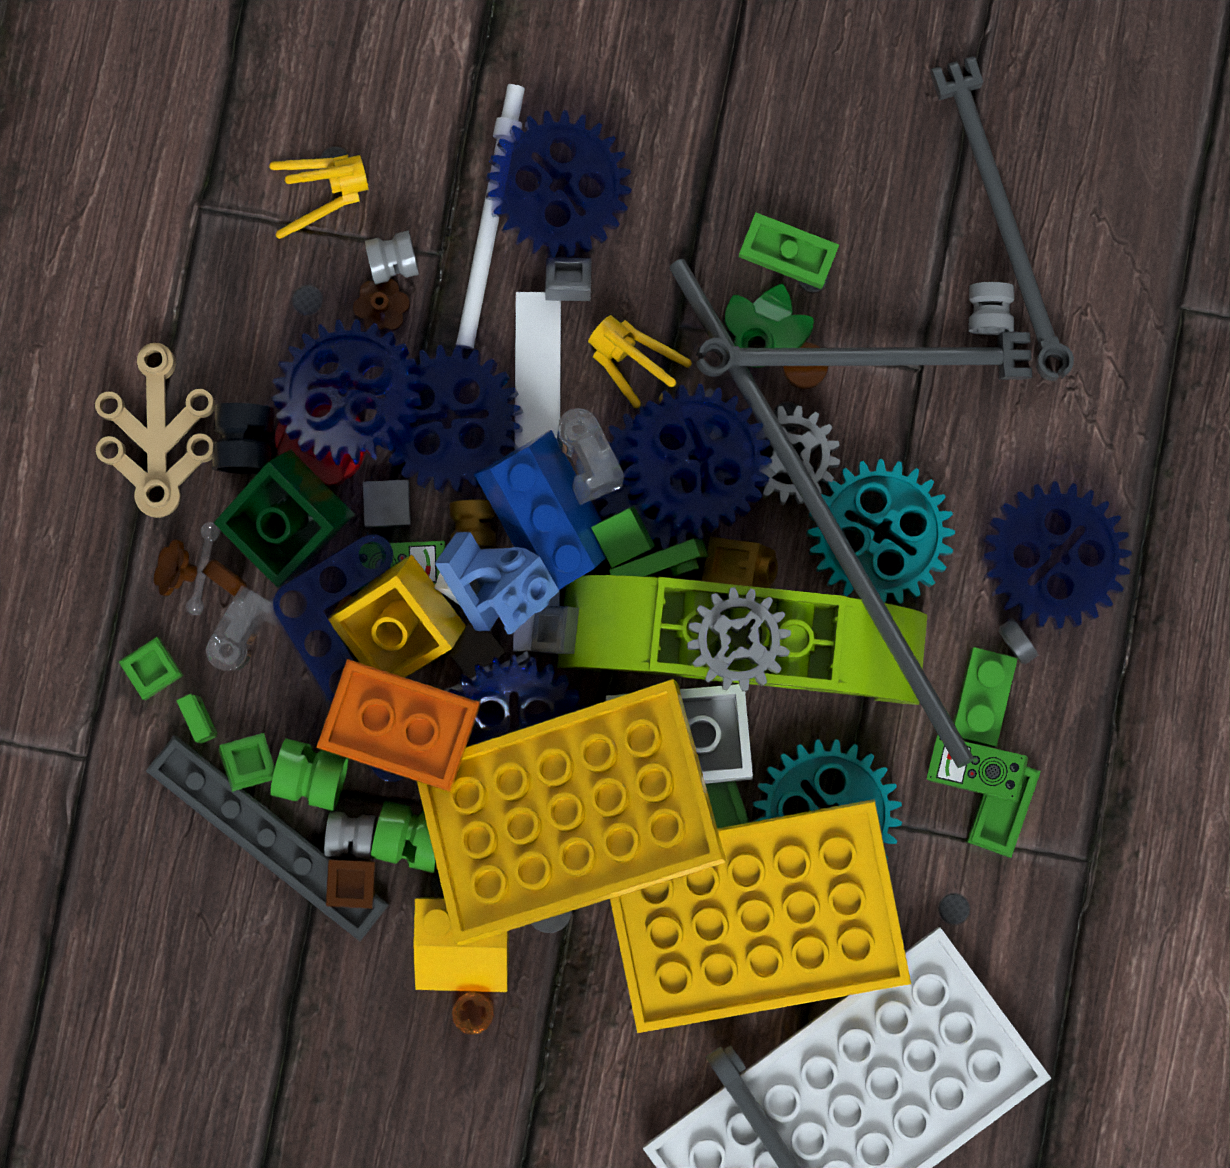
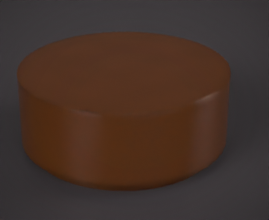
M805 342L800 348L820 347L816 344ZM782 366L784 377L792 386L799 389H811L823 381L828 371V366Z
M215 558L213 560L210 559L201 571L237 599L247 588V583Z

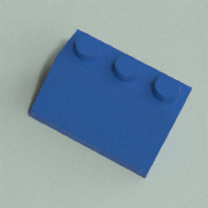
M552 430L545 432L474 474L514 547L525 548L540 556L559 590L593 570L606 559L591 528L602 520L568 458L559 448Z

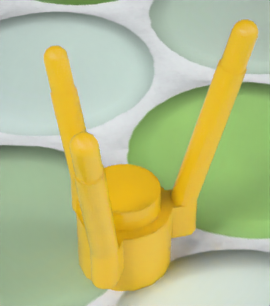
M347 154L335 158L271 162L269 164L271 170L320 169L287 175L285 177L287 184L329 179L332 193H342V196L279 229L276 232V237L279 239L284 238L344 205L360 202L358 192L369 190L361 156L348 157Z
M609 315L593 331L588 343L597 349L593 358L606 369L634 408H639L641 406L640 400L612 362V358L620 362L629 355L669 387H674L676 380L635 348L636 341L684 367H690L692 361L638 331L626 320L620 323L612 315Z

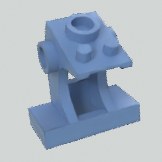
M456 532L435 562V565L475 631H490L498 617H500L507 634H512L533 614L546 608L550 599L559 592L540 556L519 547L480 549L471 532ZM475 579L481 587L477 595L469 584Z

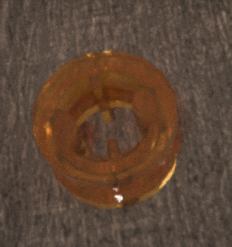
M477 991L467 992L460 996L453 1006V1021L456 1027L463 1033L479 1034L491 1024L494 1017V1006L490 998L485 994ZM473 1000L476 1006L484 1005L486 1016H480V1019L484 1022L474 1026L470 1019L463 1020L460 1010L465 1011L467 1008L463 1003Z

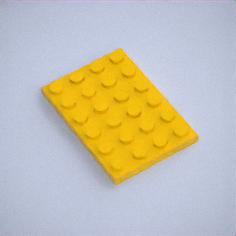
M674 679L466 747L451 792L417 781L455 944L465 945L727 862L679 685Z
M875 799L718 828L727 862L610 899L637 1033L911 984Z

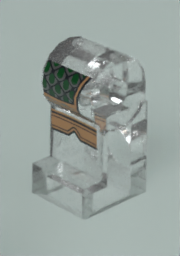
M581 408L570 409L565 412L559 420L557 443L561 451L571 457L579 475L574 477L573 491L579 504L582 505L621 488L624 474L594 415Z
M242 585L209 639L206 647L209 662L215 668L223 671H238L244 668L251 657V645L264 623L267 621L272 625L278 626L286 610Z

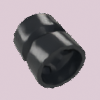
M220 403L215 405L214 431L220 435V440L213 443L212 469L234 474H258L272 460V446L266 443V438L273 435L274 408L251 403Z

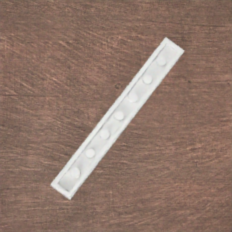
M516 292L515 450L549 430L553 431L556 439L557 432H559L560 437L561 301L545 300V292ZM560 590L550 599L547 606H559ZM535 614L514 632V652H533L531 651Z

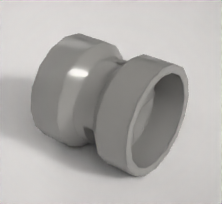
M409 230L395 233L392 240L383 241L378 237L365 240L367 256L375 284L388 282L391 276L399 273L404 277L419 275Z
M981 282L970 285L969 301L973 304V314L969 317L968 331L979 335H999L1002 332H1013L1014 317L1010 314V304L1014 301V286L1003 282Z
M330 811L325 834V856L341 857L345 853L353 854L358 860L372 861L371 850L377 827V816L362 814L358 818H350L345 812Z

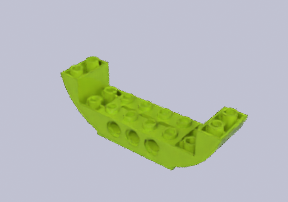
M586 575L566 585L564 606L579 608L574 654H558L557 668L602 672L603 669L705 680L706 674L709 671L706 664L694 668L692 664L700 656L699 650L687 649L688 642L698 639V634L688 630L689 624L695 622L702 623L703 619L696 610L699 605L711 610L713 608L711 602L712 594L716 593L723 601L728 600L729 589L735 587L739 598L745 599L746 594L751 588L755 590V602L761 604L768 597L773 599L768 611L772 615L783 611L785 617L777 623L778 628L791 631L790 637L780 640V645L790 650L787 657L776 656L775 661L781 667V671L776 674L768 669L765 670L764 674L767 683L763 686L874 697L873 701L919 705V700L865 609L862 599L840 595L666 577ZM884 603L923 669L927 614L910 608ZM734 608L720 614L725 615L730 620L745 618L750 610ZM763 622L758 628L759 640L769 651L770 633L767 625ZM748 623L745 629L742 628L737 633L731 630L726 633L730 636L731 642L728 645L729 649L724 654L725 657H729L732 651H736L739 647H744L747 650L751 647L747 643L746 638L753 623ZM708 628L707 647L712 658H714L719 652L718 636ZM747 659L732 661L727 669L738 672L748 671L757 667V665L752 664ZM717 675L712 681L722 682L723 678ZM754 678L749 679L750 685H759Z

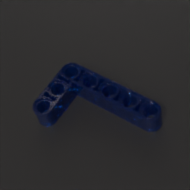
M367 535L356 539L280 586L270 599V610L273 617L330 707L335 694L329 687V679L335 671L344 669L347 659L353 660L323 610L380 576L390 567L393 561L392 547L385 538L379 535ZM365 543L376 545L382 553V560L374 569H368L360 563L359 551ZM327 567L338 569L343 576L342 587L336 593H328L320 585L319 576ZM288 591L299 593L304 600L302 613L294 618L285 616L280 609L281 597ZM314 630L323 632L328 638L326 652L318 657L311 656L304 646L306 636ZM367 765L375 776L385 781L396 782L404 778L403 776L391 772H383L381 769Z

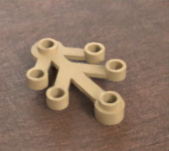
M150 343L145 345L137 356L138 368L146 376L147 428L125 408L123 399L116 393L104 392L98 396L95 402L96 411L101 417L116 423L147 453L148 473L126 455L124 444L115 437L107 436L102 438L97 443L96 454L102 462L107 465H113L136 487L135 502L143 513L150 517L162 518L173 513L178 507L181 498L179 486L201 463L212 459L214 441L205 434L193 435L187 442V453L168 471L167 453L201 418L208 417L213 413L215 400L204 389L191 391L186 398V407L166 426L165 380L173 374L176 367V359L174 354L165 345ZM153 353H160L162 355V363L155 368L149 367L147 364L148 357ZM199 396L208 398V406L202 411H196L193 408V401ZM116 399L118 403L116 411L111 414L104 413L103 404L105 401ZM198 441H207L209 443L208 452L203 456L195 455V444ZM111 443L117 444L118 454L111 459L105 458L104 448ZM154 487H162L165 493L163 499L159 502H152L149 498L150 491Z

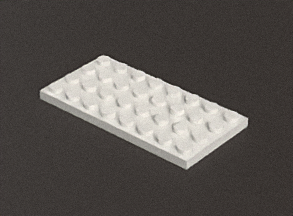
M940 927L934 929L905 951L911 984L844 996L739 1074L801 1168H933L1051 1079ZM725 1086L643 1146V1150L656 1168H779Z

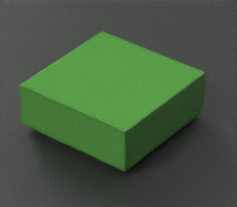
M634 505L591 527L612 568L655 546Z
M158 637L119 661L135 689L145 701L184 676Z
M189 694L176 700L195 742L205 743L217 737L216 728L200 696Z
M264 733L219 745L220 756L232 792L272 780L275 766Z

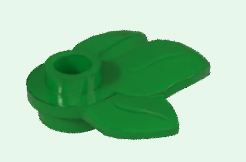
M783 284L767 290L754 303L742 296L733 295L725 311L726 326L736 337L734 345L739 346V348H750L755 341L765 342L764 348H800L810 337L814 326L813 317L793 315L792 301ZM748 366V367L761 368V367H764V366Z

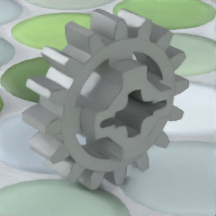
M779 406L776 418L794 449L800 450L799 457L819 492L822 493L818 482L821 481L825 484L828 481L832 482L834 477L826 470L827 468H837L840 464L839 459L830 456V452L835 451L840 446L839 441H827L826 438L833 427L828 424L819 428L816 425L819 417L817 412H814L808 419L803 418L802 406H797L792 416H787L784 407ZM750 426L747 433L755 442L743 443L741 450L751 455L750 459L742 463L743 470L754 469L755 474L750 479L749 484L755 486L762 482L765 485L762 497L765 499L773 491L779 493V504L781 505L785 504L789 495H794L798 505L803 504L804 501L794 484H784L774 480L778 475L788 477L789 475L772 446L771 457L762 464L760 457L761 445L767 437L762 429ZM784 427H797L807 432L803 435L791 434ZM819 446L820 465L817 472L814 473V468L809 463L810 453Z
M733 587L729 589L728 600L723 601L716 593L711 595L713 605L711 610L699 605L696 612L703 621L702 623L695 622L689 624L688 630L698 634V639L688 642L687 649L699 650L700 656L692 664L694 668L706 664L709 668L705 677L707 682H710L718 675L723 678L722 690L727 691L732 681H739L742 692H745L749 689V679L754 678L759 685L763 686L767 683L764 674L765 670L768 669L776 674L781 671V667L775 661L776 656L787 657L790 650L781 646L780 640L790 637L791 631L778 628L777 623L785 617L783 611L773 615L768 611L773 599L768 597L759 604L755 602L754 589L750 588L744 599L739 598L736 588ZM734 608L750 610L747 616L741 619L730 620L725 615L720 614ZM763 622L767 625L770 633L769 651L759 640L758 628ZM748 623H753L746 638L747 643L751 647L748 650L744 647H739L736 651H732L729 657H725L724 654L729 649L728 645L731 642L730 636L726 633L729 630L737 633L742 628L745 629ZM708 628L718 636L719 652L714 658H712L707 647ZM747 659L752 664L757 665V667L748 671L738 672L727 669L732 661Z

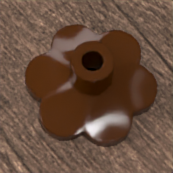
M393 279L379 284H375L374 281L363 283L360 287V297L353 304L355 315L364 320L365 328L372 333H379L384 328L391 331L399 329L403 324L402 314L406 313L410 307L408 296L399 292V286ZM378 300L384 301L382 305H377L376 303Z
M172 540L169 547H164L158 556V567L155 570L153 580L154 584L159 586V594L166 597L171 595L174 589L180 588L183 581L193 582L197 576V566L188 563L189 553L187 550H184V544L181 540Z

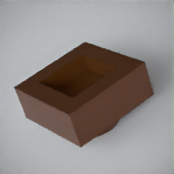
M330 859L328 861L326 906L373 909L376 862Z

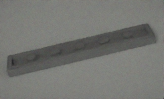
M177 735L171 738L147 768V773L357 940L361 941L390 905L375 893L373 909L326 906L328 861L332 858L325 856L322 850L244 788L232 792L227 775Z

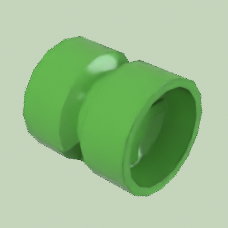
M286 738L275 765L271 783V795L296 802L304 796L311 806L335 811L343 790L349 759L324 750L315 753L311 744Z
M385 800L374 835L371 858L397 864L403 858L407 860L410 868L435 873L437 865L424 810L415 815L412 812L411 806Z

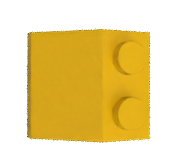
M412 554L373 579L327 619L360 663L404 678L451 650L466 627L442 593L434 588L435 584Z
M435 897L415 898L413 944L415 990L507 992L509 931L465 945L455 944L445 899Z

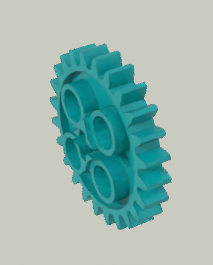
M883 459L877 461L873 472H870L866 463L861 461L858 464V476H854L847 468H844L841 471L844 484L840 485L834 480L832 482L828 481L826 486L832 496L821 495L841 530H851L859 535L861 547L855 554L883 602L885 603L887 595L891 594L896 605H900L903 603V590H907L913 598H917L920 596L917 582L920 581L924 585L931 587L935 584V581L929 571L943 572L947 568L938 559V556H946L953 553L951 547L942 543L943 539L955 535V530L945 528L942 525V522L949 519L953 513L952 511L938 510L937 506L946 496L944 494L934 497L930 496L928 492L934 484L932 479L922 485L916 482L919 469L915 468L906 477L902 475V462L900 461L895 464L891 472L886 471ZM872 491L880 495L883 500L882 511L875 514L866 512L860 504L861 494ZM850 511L854 513L860 520L873 528H877L881 523L888 526L886 530L888 537L900 543L910 545L916 550V554L910 555L906 553L900 546L889 539H884L880 544L872 540L875 532L866 526L850 521L845 517V512ZM809 513L808 518L815 521L811 513ZM905 514L916 515L922 522L923 529L921 534L918 536L906 535L900 527L901 516ZM819 527L807 530V537L819 540V544L813 546L808 551L809 555H822L824 559L816 567V572L830 569L833 574L829 578L827 586H833L841 581L845 584L842 596H848L855 589ZM892 553L899 559L900 570L897 575L888 576L879 570L877 560L880 554Z
M819 739L814 740L813 753L808 754L801 744L797 745L796 754L798 759L794 761L786 754H781L780 760L784 766L782 771L773 767L766 769L774 781L772 785L758 783L757 787L767 794L766 800L753 802L754 807L764 810V817L758 818L753 822L784 816L783 804L791 796L802 798L807 805V812L819 810L817 805L800 786L801 781L806 780L826 806L833 804L840 806L875 799L883 843L897 844V840L887 832L889 827L902 825V821L890 817V811L901 807L902 803L888 801L887 794L895 790L897 785H882L880 779L886 774L888 769L882 767L872 771L869 768L874 758L872 753L858 760L856 759L858 745L852 744L844 754L841 753L839 740L835 739L829 751H824ZM828 768L836 769L843 778L842 788L834 795L826 794L819 785L820 774Z

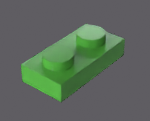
M755 212L738 257L822 290L839 244Z
M691 539L609 571L611 575L640 577H656L671 571L673 577H678L699 569L697 561L709 556L703 540Z
M975 647L971 648L953 721L964 740L997 747L1018 658Z

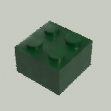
M290 449L270 460L213 523L279 588L298 575L355 514Z

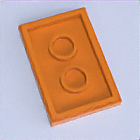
M347 659L317 748L451 792L481 704L480 702Z

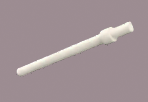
M515 84L507 85L502 115L496 118L493 137L497 140L456 346L466 349H474L514 143L519 142L522 129L519 116L525 88Z

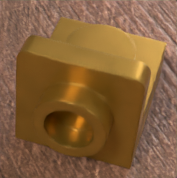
M710 536L707 550L709 557L705 561L702 581L770 588V584L775 581L778 572L775 550L760 543Z

